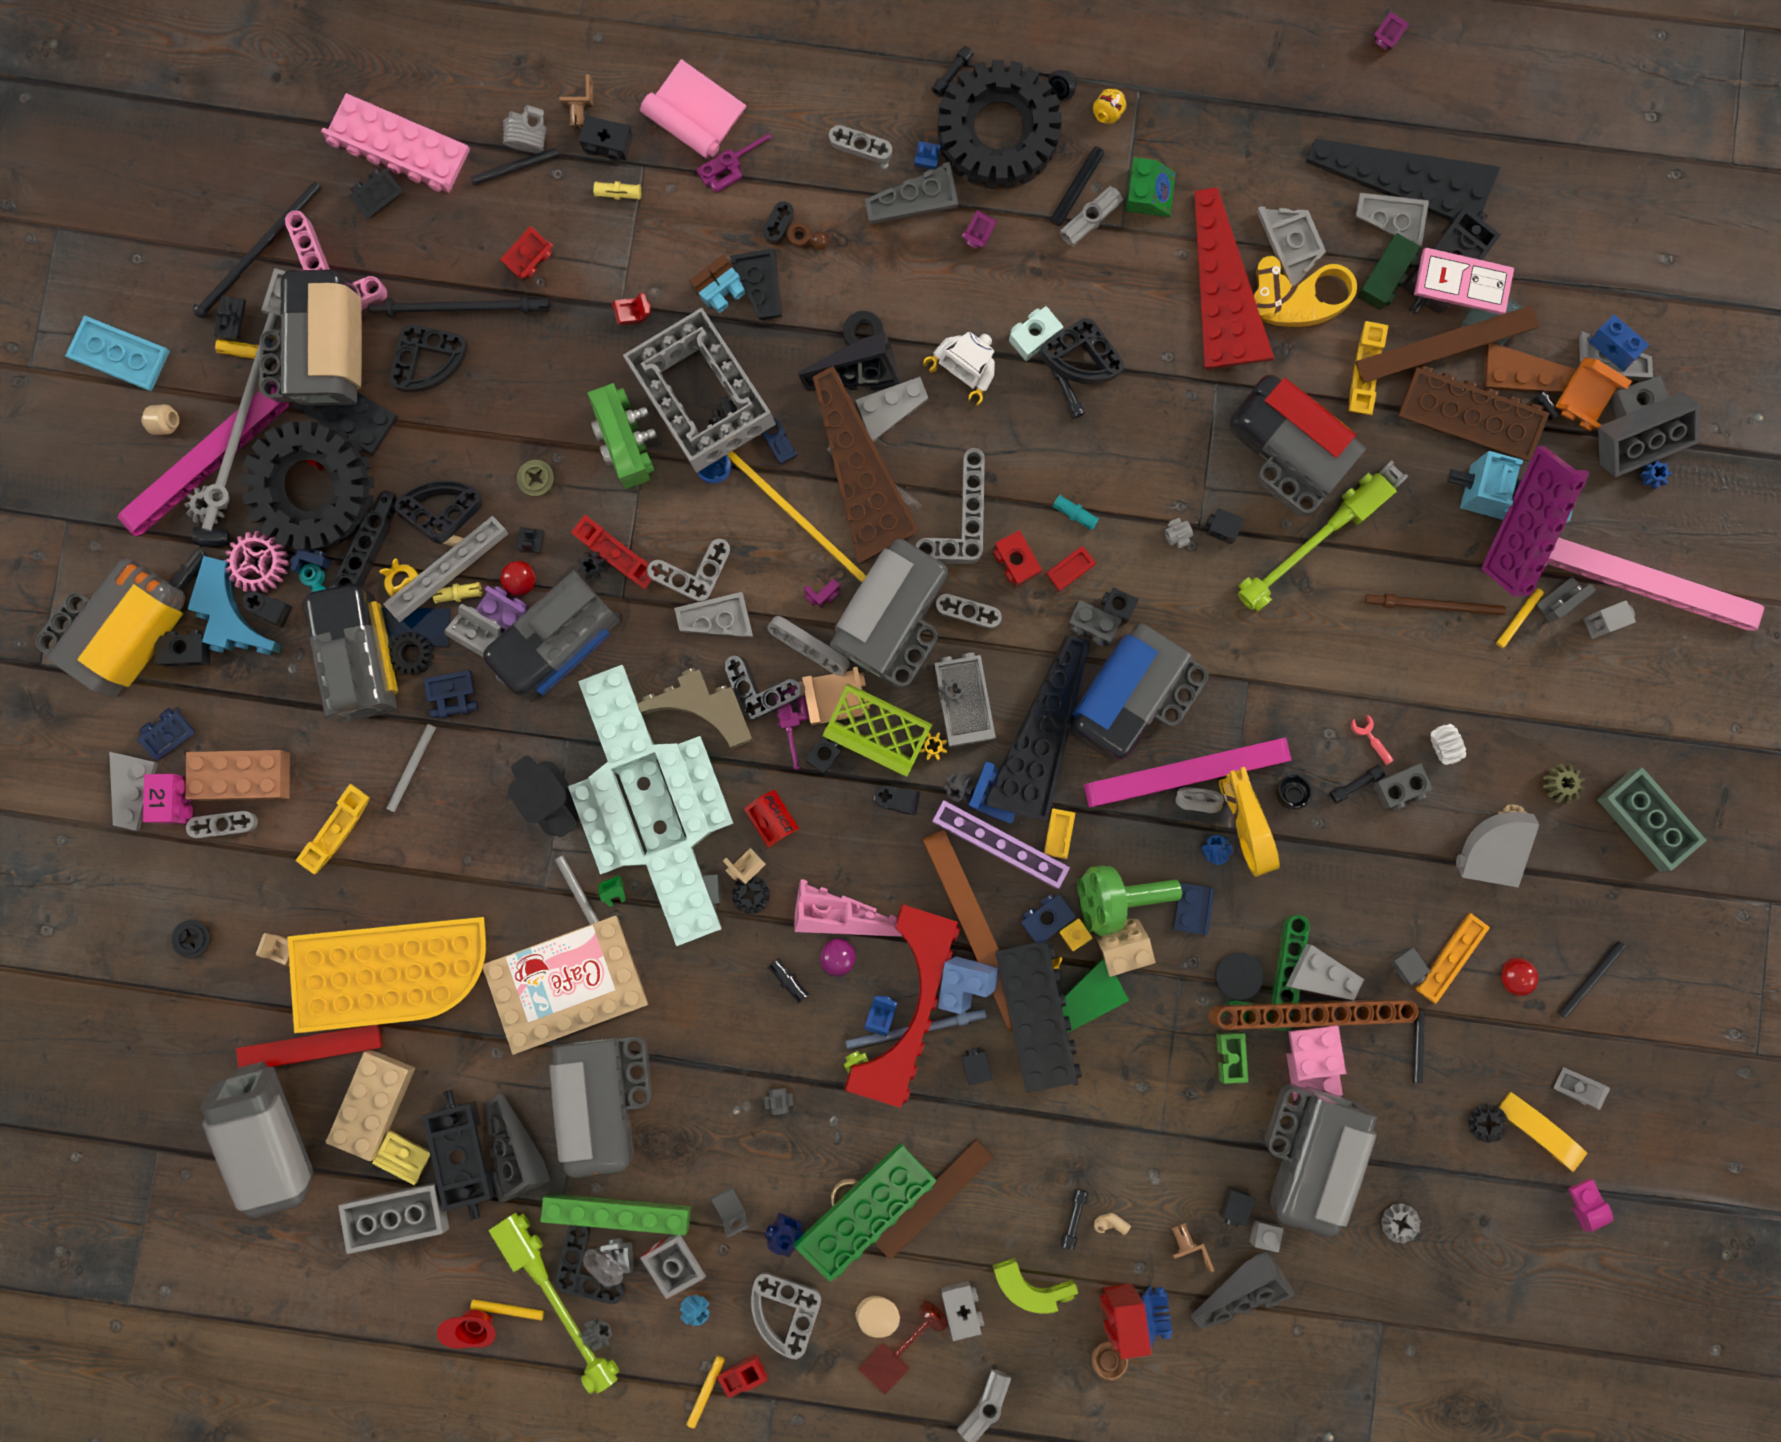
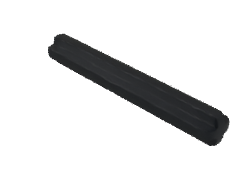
M1095 146L1053 213L1051 222L1056 226L1062 225L1103 158L1105 151L1102 148Z

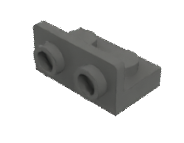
M1572 577L1539 601L1536 607L1548 622L1551 623L1563 617L1596 590L1591 584L1582 587Z
M1079 600L1067 626L1071 628L1070 631L1081 637L1085 634L1092 638L1091 641L1104 647L1105 644L1109 646L1112 643L1121 619Z

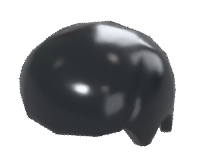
M1287 774L1277 784L1276 796L1283 807L1297 810L1305 808L1310 803L1313 790L1310 783L1299 774Z

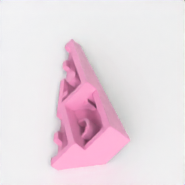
M800 880L794 914L795 932L902 936L894 928L897 917L893 915L886 917L876 913V908L846 896L839 898L827 893L828 889L821 887L819 890L807 885L808 881Z

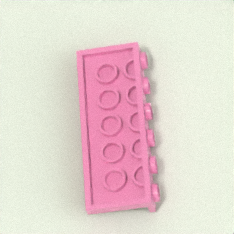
M347 93L329 129L322 128L321 130L329 145L335 148H339V146L346 148L347 152L356 157H359V155L367 157L366 159L375 165L383 164L395 174L404 173L416 183L421 181L427 183L431 189L437 192H441V190L450 192L470 151L469 146Z

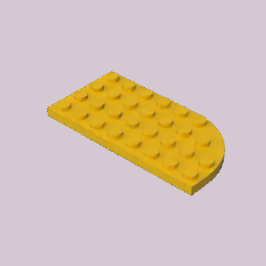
M484 917L287 936L294 1033L421 1020L437 1016L451 1009L468 995L482 972L486 956Z

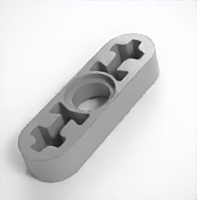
M842 125L834 126L829 132V142L835 149L877 163H886L892 157V146L887 140ZM839 133L843 134V138L836 141L835 136H838ZM852 136V137H851V140H850V146H849V145H848V140H849V137ZM862 139L866 141L867 146L864 149H857L854 143ZM871 143H873L872 152L870 153ZM882 147L885 148L886 153L878 155V150H881Z
M943 594L936 601V610L940 615L986 629H995L999 626L1002 619L1001 613L997 608L954 595ZM948 599L952 606H957V602H960L958 615L954 614L955 609L948 608L947 611H944L940 602L944 603ZM967 605L974 607L975 615L971 618H966L962 614L963 607ZM979 608L984 609L983 615H989L990 612L995 613L994 617L997 618V621L989 624L987 623L988 619L984 617L977 621Z
M249 811L194 817L187 822L186 832L190 837L199 839L248 833L257 827L258 819L254 813ZM245 817L250 819V823H247L246 827L245 825H235L234 821L244 820ZM224 818L227 820L228 826L226 830L221 832L217 829L216 823L219 819ZM198 823L200 825H209L210 829H201L199 832L194 831V827L198 826Z

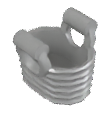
M529 105L525 106L522 114L511 111L508 118L503 120V144L523 152L541 153L544 150L547 130L545 125H543L544 111ZM527 116L537 118V125L531 127L528 124Z

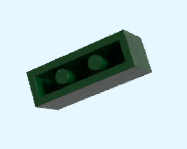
M1396 233L1357 297L1378 310H1381L1385 304L1389 306L1396 296V293L1393 292L1397 285L1401 287L1408 276L1405 273L1408 266L1412 268L1418 260L1419 255L1416 253L1420 246Z

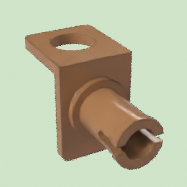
M586 74V97H559L562 106L570 107V127L577 128V125H579V128L583 127V107L593 106V79L590 74Z
M1186 1223L1179 1225V1227L1171 1228L1180 1248L1178 1253L1172 1255V1258L1176 1259L1200 1249L1208 1271L1213 1272L1214 1268L1204 1244H1193Z

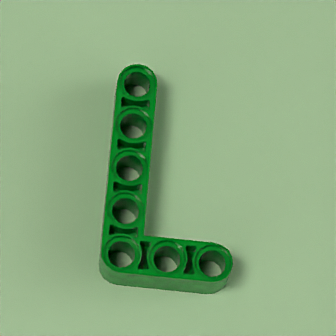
M1290 915L1283 923L1271 1003H1284L1280 995L1286 989L1290 992V1000L1286 1003L1298 1002L1300 989L1286 986L1289 979L1285 977L1284 970L1288 966H1291L1294 970L1308 942L1310 923L1305 916ZM1295 919L1301 922V929L1298 932L1292 929V922ZM1292 942L1298 947L1297 953L1293 956L1288 952V946ZM1229 1000V1001H1227L1224 1005L1253 1004V1003L1242 1002V1001H1237V1000ZM1293 1009L1289 1012L1290 1020L1294 1017ZM1270 1010L1266 1013L1267 1021H1269L1272 1016ZM1224 1011L1222 1012V1014L1226 1018V1013ZM1248 1011L1243 1014L1244 1022L1249 1018ZM1279 1027L1268 1029L1288 1031L1291 1030L1292 1027Z

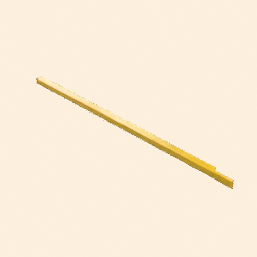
M733 451L727 454L730 461L860 582H863L866 575Z

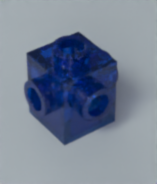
M779 1213L773 1225L769 1224L765 1232L767 1248L775 1255L790 1257L793 1250H797L794 1243L802 1235L801 1221Z

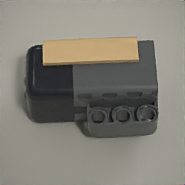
M332 269L290 270L285 272L281 277V330H268L260 336V392L274 402H293L304 406L357 404V389L361 388L362 314L361 297L357 294L355 285L343 274ZM278 339L277 345L271 348L272 341ZM277 362V368L271 371L272 364ZM277 385L276 393L271 394L272 387Z

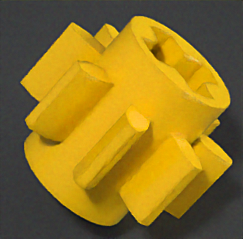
M939 732L936 737H931V734L928 733V739L923 743L925 746L920 750V753L926 752L928 754L927 760L931 756H935L939 761V753H947V750L942 748V745L946 744L947 740L941 741L939 739ZM930 741H933L934 744L939 743L940 746L937 747V752L927 749Z

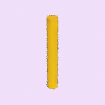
M1536 588L1496 642L1497 646L1505 648L1543 596L1544 592L1541 589Z
M475 1299L471 1302V1309L540 1321L544 1317V1311Z
M719 1355L716 1356L686 1423L690 1428L696 1427L717 1380V1376L725 1362V1358Z

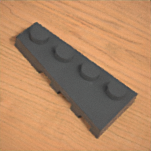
M950 161L942 164L941 167L935 170L931 169L924 172L922 176L913 180L904 181L902 185L889 188L865 199L869 224L958 208Z

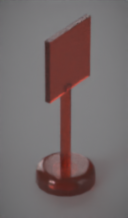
M924 1301L919 1308L925 1322L895 1353L882 1343L859 1367V1370L884 1394L910 1369L899 1358L903 1352L928 1326L939 1332L944 1331L949 1326L944 1314L929 1301Z

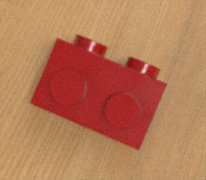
M529 226L499 260L519 279L524 277L529 279L537 270L535 265L540 260L544 262L552 254L550 248L553 244L547 242L532 226Z

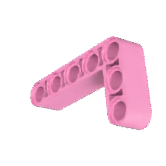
M295 210L288 213L285 223L303 270L329 269L311 222L300 211ZM303 221L300 227L295 228L298 222ZM311 242L308 248H303L305 243ZM315 262H319L317 268L311 269ZM369 276L353 282L357 294L361 297V310L366 309L369 304H379L387 297V289L376 277ZM378 286V290L375 293L370 294V290L373 287Z

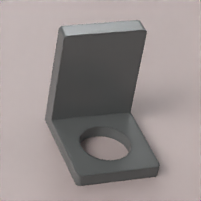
M733 1187L711 1196V1200L723 1220L727 1238L749 1228L746 1211ZM742 1221L738 1227L730 1228L733 1222Z

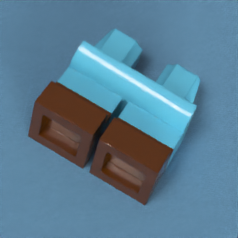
M724 254L707 266L708 271L705 268L689 280L691 288L709 308L712 306L718 313L723 312L729 306L728 302L723 298L728 293L735 300L745 295L740 276L731 267Z

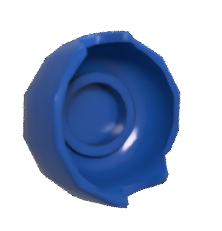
M726 454L697 473L701 480L708 484L723 482L730 474L731 461Z

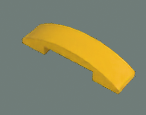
M1365 321L1355 363L1358 360L1382 353V350L1385 348L1389 325ZM1354 364L1351 381L1349 412L1371 416L1375 403L1377 380L1362 384L1356 364Z
M349 784L337 801L338 806L314 840L308 842L296 859V862L314 875L317 874L354 828L370 797L354 785Z
M1509 1092L1498 1106L1504 1111L1510 1123L1520 1128L1550 1152L1556 1160L1571 1172L1575 1171L1588 1154L1565 1132L1512 1092Z

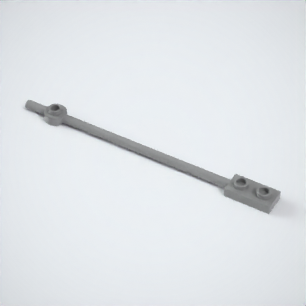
M274 268L261 309L263 314L268 315L263 333L268 330H274L277 318H280L281 277L286 271ZM260 343L216 484L208 486L204 491V500L208 505L202 529L206 531L212 530L218 509L224 508L229 503L230 497L225 485L259 379ZM215 495L222 496L219 501H214L213 497Z

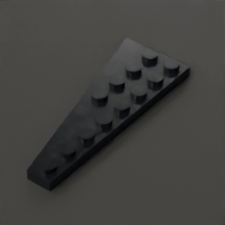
M1315 139L1306 159L1308 164L1387 196L1428 200L1427 212L1449 221L1454 214L1464 207L1476 216L1479 211H1483L1500 170V167L1322 139Z
M1073 635L1065 636L983 805L1048 822L1090 644L1089 640Z

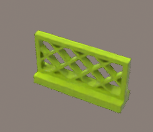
M847 683L823 736L907 777L932 724ZM848 692L857 695L860 704L849 707L846 699ZM875 704L879 706L882 714L871 717L867 705ZM862 707L866 719L855 722L851 711ZM847 712L851 724L842 725L836 722L837 716ZM893 714L900 716L903 724L892 727L888 716ZM884 718L888 729L876 732L873 721ZM868 722L872 734L865 736L859 732L857 726ZM916 724L925 728L922 735L913 738L909 726ZM905 728L909 739L898 742L894 731ZM889 733L893 744L888 746L881 744L878 736ZM911 743L914 751L912 757L910 758L902 754L900 746Z

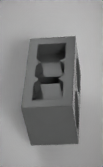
M1421 763L1372 783L1383 808H1392L1393 811L1406 806L1405 801L1413 798L1415 802L1427 797L1426 792L1433 789ZM1412 777L1418 781V788L1416 790L1410 786V779ZM1390 787L1395 788L1397 791L1395 799H1392L1388 794Z

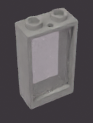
M966 653L961 655V659L952 660V657L939 658L938 663H934L937 686L944 687L942 680L945 678L951 682L952 678L957 677L956 682L960 684L965 683L962 688L963 692L967 693L965 697H959L961 700L959 705H956L953 701L947 707L946 701H940L948 747L952 748L995 740L996 736L981 655L975 656V653ZM950 687L947 691L951 692V696H954L956 693Z

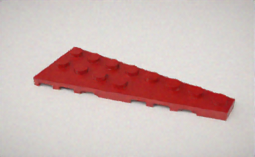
M1217 187L1195 191L1205 368L1209 370L1274 361V354L1220 192Z

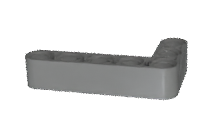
M977 448L967 450L963 459L961 539L923 538L916 544L918 549L922 546H929L932 550L929 555L943 564H975L981 559L983 551L985 458L983 452ZM974 456L979 459L980 463L971 465L967 460ZM970 479H975L979 482V486L971 488L967 482ZM976 502L979 508L976 511H971L967 508V503ZM974 524L978 527L979 531L971 534L967 532L966 527ZM950 546L955 550V553L952 556H946L942 552L943 548ZM968 547H974L977 549L978 554L971 557L966 554L965 550Z

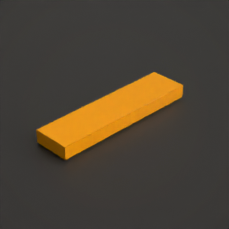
M1468 913L1429 968L1430 972L1425 975L1426 979L1418 984L1414 990L1432 1003L1437 1004L1490 927L1473 914Z

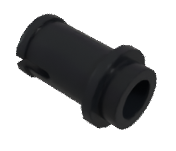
M1543 391L1534 398V401L1536 402L1535 404L1544 407L1543 411L1549 413L1548 420L1551 421L1561 414L1562 411L1555 407L1556 404L1550 397L1551 393Z

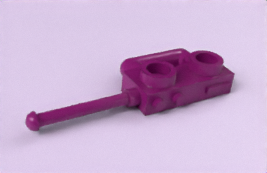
M767 133L764 137L740 151L733 153L731 149L726 150L715 159L696 169L706 188L710 186L714 192H719L741 179L742 173L739 170L741 164L738 158L766 140H770L771 135ZM729 170L730 174L717 181V176Z
M792 687L791 690L783 692V694H795L797 687ZM773 693L774 700L777 704L778 696L776 693ZM805 694L798 700L800 712L793 713L792 706L789 704L779 709L778 713H776L777 718L780 719L778 726L781 729H785L788 734L794 764L793 768L795 770H798L800 765H798L792 727L800 726V721L810 718Z

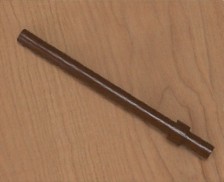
M1386 593L1384 596L1366 594L1365 596L1366 604H1378L1386 608L1402 606L1505 615L1506 606L1396 597L1395 594Z

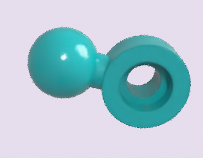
M309 563L301 568L299 579L304 585L312 588L311 592L327 589L321 586L325 579V573L321 567ZM313 571L312 576L308 578L309 572Z

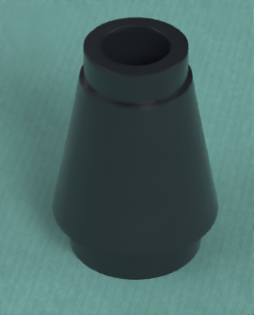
M201 524L199 527L194 526L193 544L199 545L200 548L229 544L230 535L228 530L212 527L211 531H206L202 529Z

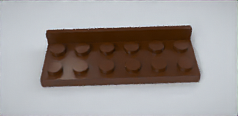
M1421 365L1420 368L1413 369L1411 373L1413 376L1397 417L1527 462L1531 461L1549 416L1548 412L1543 411V406L1530 403L1529 406L1522 404V399L1514 396H1508V398L1499 396L1500 392L1494 389L1486 388V391L1477 388L1478 384L1474 382L1464 381V383L1455 381V376L1443 373L1442 376L1433 373L1434 369Z

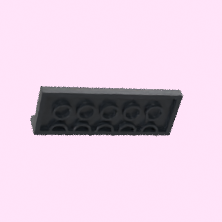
M1048 940L996 950L1026 1093L1073 1084V1086L1078 1085V1078H1082L1079 1063L1075 1064L1073 1054H1077L1074 1039L1069 1040L1068 1031L1072 1030L1069 1016H1064L1062 1007L1066 1006L1064 992L1059 993L1057 983H1061L1059 969H1054L1052 960L1056 959L1054 946L1049 945Z

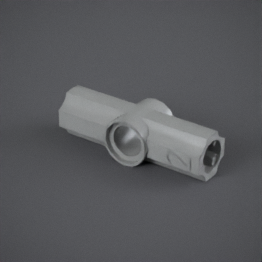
M1109 186L1093 202L1086 204L1083 211L1060 230L1063 240L1073 247L1091 230L1098 228L1100 222L1123 202L1120 192L1116 188ZM1092 213L1097 218L1089 219L1086 215Z

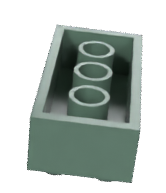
M1643 767L1630 770L1596 799L1659 872L1672 871L1707 841Z

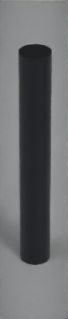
M1425 1011L1418 1012L1414 1029L1413 1083L1421 1084L1423 1083Z

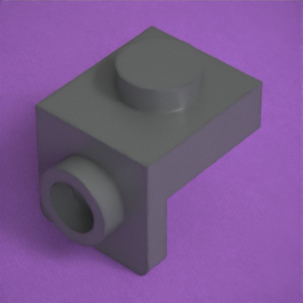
M622 1238L608 1240V1245L599 1246L600 1251L607 1250L609 1275L635 1272L632 1242L622 1243Z

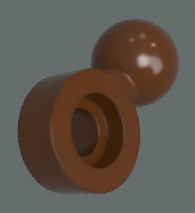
M794 223L788 229V241L794 247L801 248L811 243L816 250H823L829 244V238L824 232L819 231L811 234L810 229L804 223ZM801 234L803 238L798 240L795 238V235Z

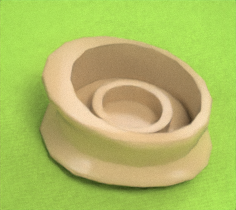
M872 1296L865 1298L856 1310V1320L862 1332L868 1336L875 1338L889 1336L899 1325L900 1316L897 1307L893 1302L884 1297Z

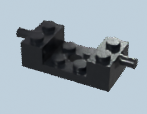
M1464 207L1451 218L1441 232L1443 234L1433 249L1483 260L1501 234L1484 222L1488 217L1487 214H1484L1485 212L1479 211L1476 216ZM1419 265L1402 286L1416 299L1409 308V311L1417 315L1422 306L1426 305L1439 314L1447 309L1451 303L1414 295Z
M453 1089L442 1092L446 1106L440 1110L424 1114L422 1118L443 1211L468 1206L470 1220L481 1217L478 1203L490 1200L497 1194L492 1181V1171L487 1172L477 1130V1126L481 1122L476 1101L464 1104L455 1103ZM454 1150L462 1152L463 1161L461 1163L453 1162L451 1154Z

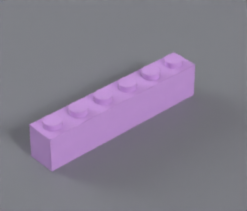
M944 800L932 821L937 826L1055 889L1060 888L1070 867Z

